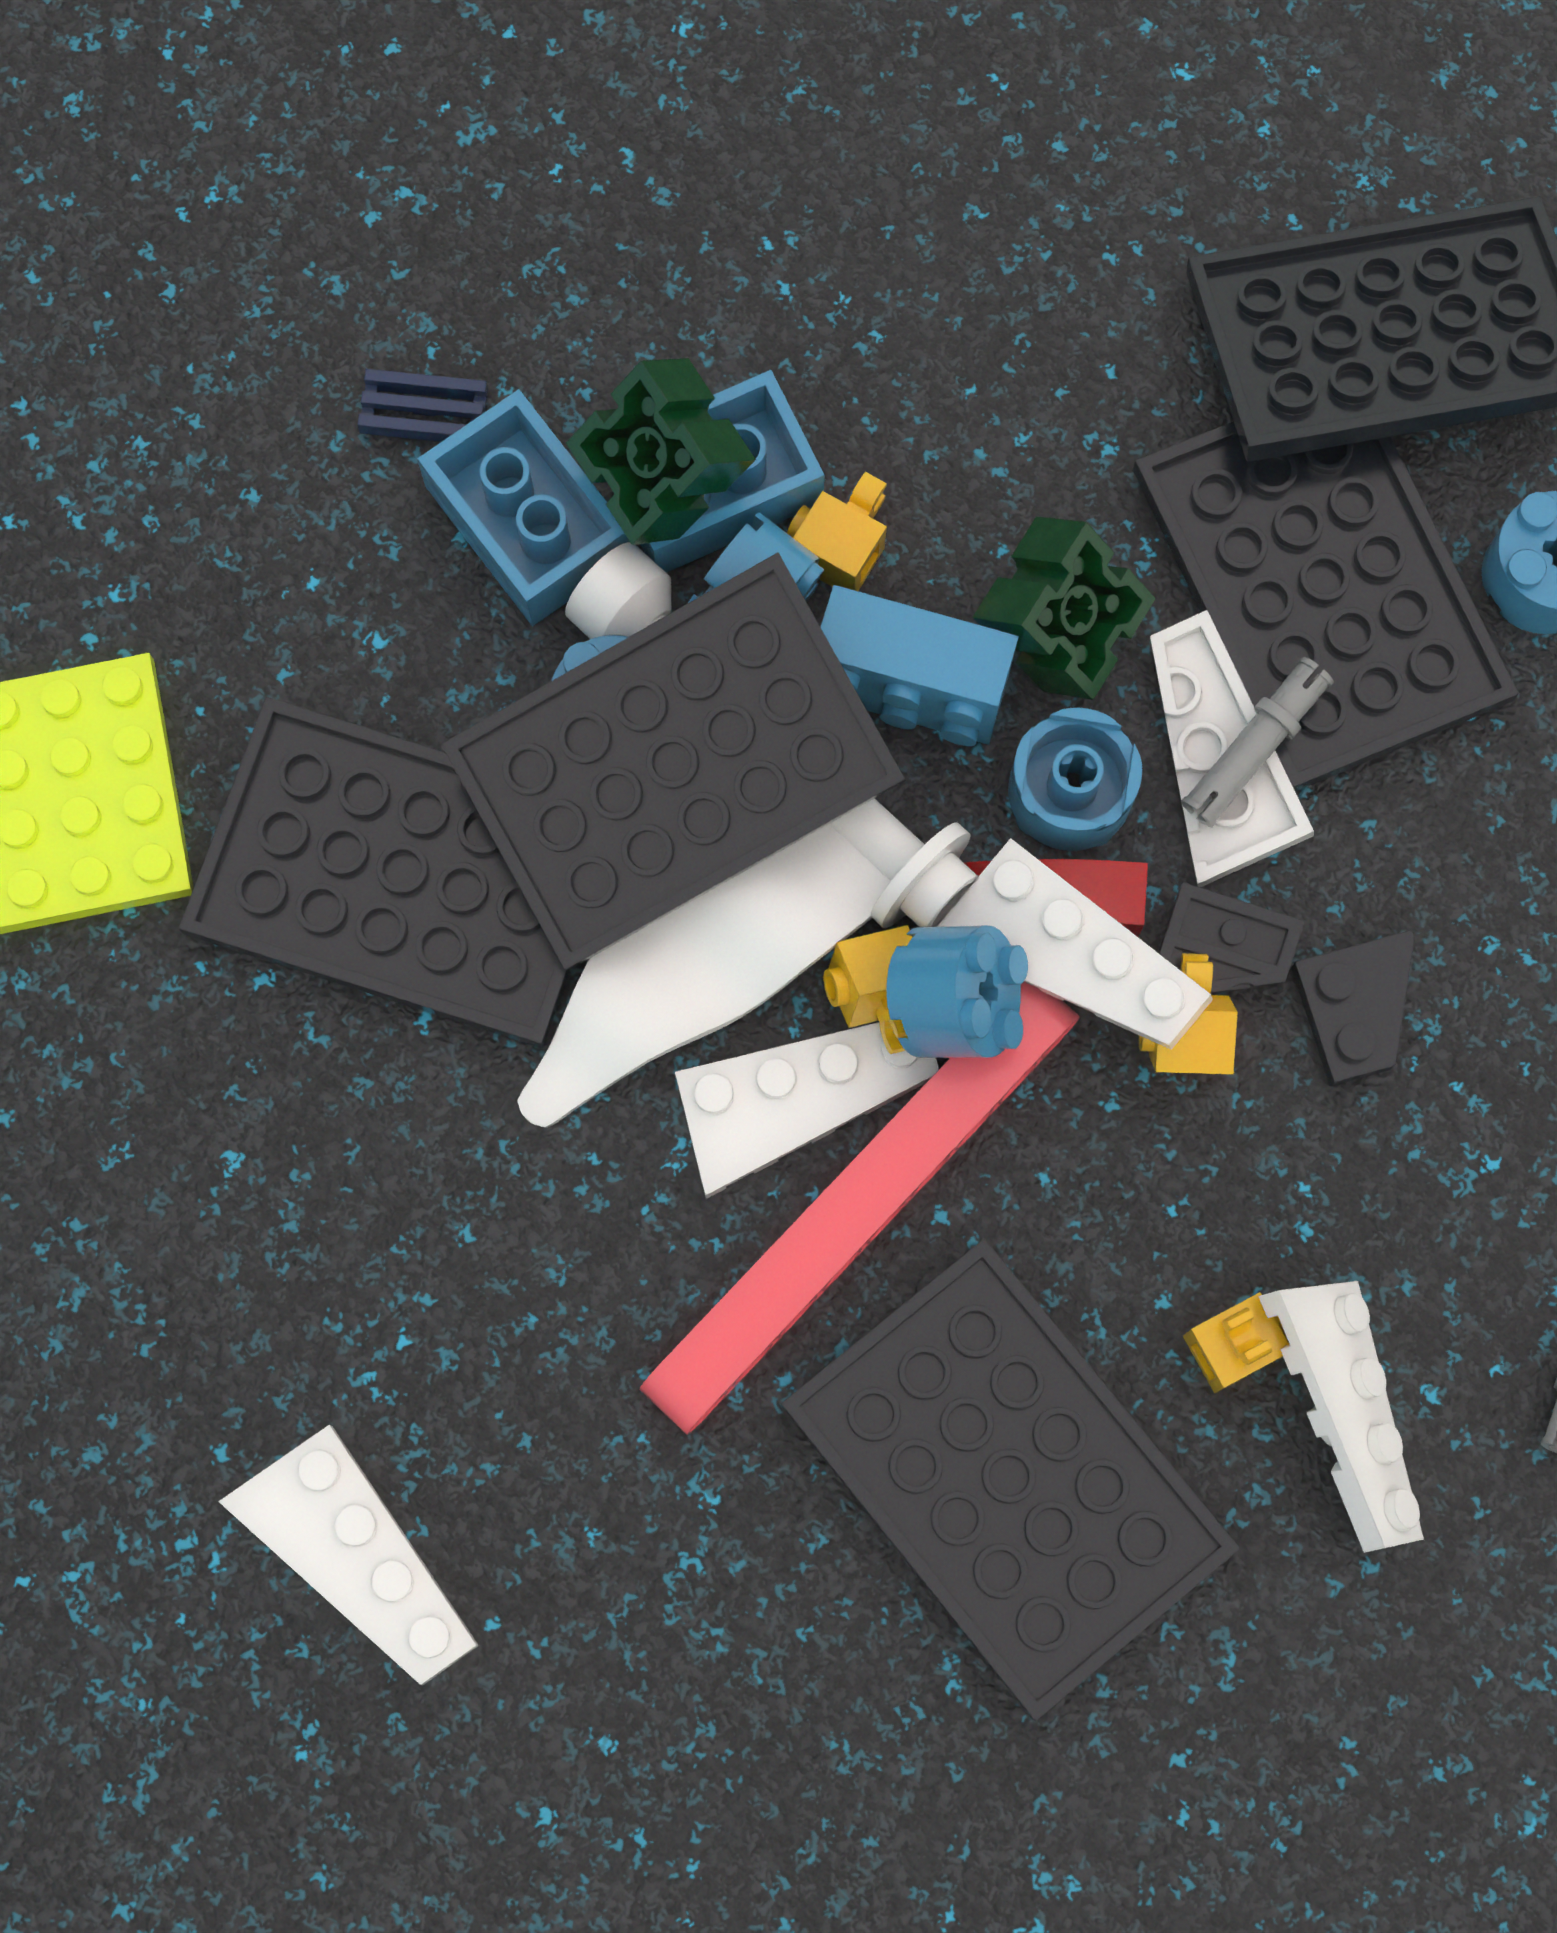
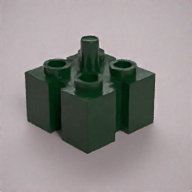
M689 358L640 361L611 393L618 408L594 411L566 442L592 484L603 482L609 484L614 495L606 503V506L632 545L679 539L709 509L704 500V494L725 492L756 460L729 419L713 420L709 415L708 408L715 397Z
M1036 516L1011 555V558L1016 562L1017 568L1013 578L998 577L972 618L981 626L1019 636L1016 650H1019L1020 655L1015 663L1042 691L1094 700L1118 661V658L1110 651L1118 637L1128 639L1133 637L1156 598L1129 568L1107 566L1115 553L1087 522Z

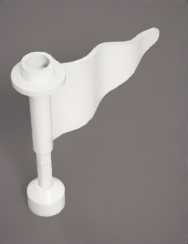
M630 542L623 543L604 555L585 574L567 602L565 615L590 639L607 635L630 637L671 613V577L638 546L632 545ZM874 798L591 957L575 986L547 1052L517 1100L522 1115L534 1125L545 1128L554 1125L648 1062L742 1018L766 1002L835 948L837 942L848 938L872 918L882 928L894 925L906 915L919 927H937L978 878V875L959 859L970 840V833L956 822L942 829L924 844Z

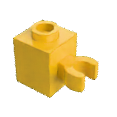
M867 472L858 481L847 504L822 491L812 508L803 505L798 510L787 531V534L820 558L818 565L825 571L819 579L832 587L837 585L859 591L885 549L887 526L873 518L885 500V495L882 493L887 483Z
M908 925L837 942L829 968L824 971L823 975L828 1000L833 1007L840 1006L848 1028L879 1021L882 1039L890 1054L906 1051L898 1038H908L902 1020H891L887 1007L889 964L896 947L907 946L912 939V936L907 935L910 931Z
M1182 953L1180 971L1211 993L1213 963L1208 962V954ZM1211 995L1213 998L1212 1002L1172 1050L1139 1035L1140 1051L1149 1052L1155 1072L1233 1074L1238 1012L1231 998L1227 995Z
M1261 1292L1199 1324L1183 1335L1214 1394L1282 1358L1283 1355L1280 1349L1289 1345L1279 1317L1267 1318L1258 1297L1262 1295Z

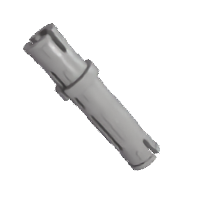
M1301 657L1298 665L1282 682L1271 698H1261L1254 707L1255 717L1240 732L1234 742L1188 796L1181 800L1183 807L1192 814L1200 808L1209 796L1212 797L1209 804L1196 818L1201 823L1213 828L1216 820L1264 762L1273 754L1285 737L1288 739L1295 737L1301 729L1300 719L1315 704L1325 690L1333 685L1332 677L1328 672L1322 670L1306 688L1303 687L1304 682L1319 666L1316 662L1307 657Z

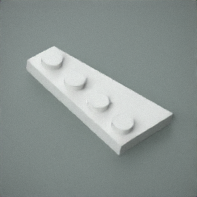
M1207 610L1150 636L1181 800L1188 796L1256 715L1249 695ZM1276 751L1264 762L1233 799L1231 804L1216 820L1213 828L1204 825L1196 819L1212 800L1211 796L1192 814L1182 805L1198 887H1203L1314 836V830Z
M1011 838L937 926L990 925L996 927L1006 936L1011 945L1023 947L1028 960V973L1024 982L1039 988L1040 991L1062 1001L1066 1000L1093 1012L1096 1016L1171 1050L1213 1000L1209 992Z
M877 1022L675 1072L706 1199L725 1190L726 1186L753 1172L755 1174L778 1162V1159L810 1142L814 1143L835 1132V1129L863 1114L867 1115L926 1084L939 1070L936 1058H919L910 1055L906 1051L890 1054L883 1042L880 1024Z
M1358 1281L1278 1290L1258 1296L1267 1318L1279 1317L1289 1341V1345L1280 1349L1291 1375L1302 1373L1315 1404V1407L1307 1412L1317 1438L1321 1437L1334 1450L1338 1461L1333 1466L1331 1474L1364 1553L1424 1540L1419 1522V1505L1411 1491L1402 1455V1439L1395 1428L1386 1393L1385 1373L1378 1362L1369 1326V1310L1362 1298Z
M326 1426L218 1501L420 1685L426 1684L479 1646L333 1426Z

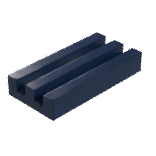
M366 369L364 377L365 391H362L361 397L362 412L359 414L357 425L361 434L442 442L464 427L465 424L377 416L376 409L413 412L415 415L463 417L471 418V421H473L486 411L487 381ZM379 391L473 400V402L379 393Z

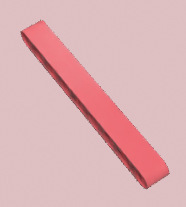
M1023 982L1021 984L1019 1012L1023 1022V1037L1020 1045L1016 1049H1005L994 1057L949 1058L657 1366L639 1390L686 1435L690 1434L1067 1035L1080 1016L1064 1001Z

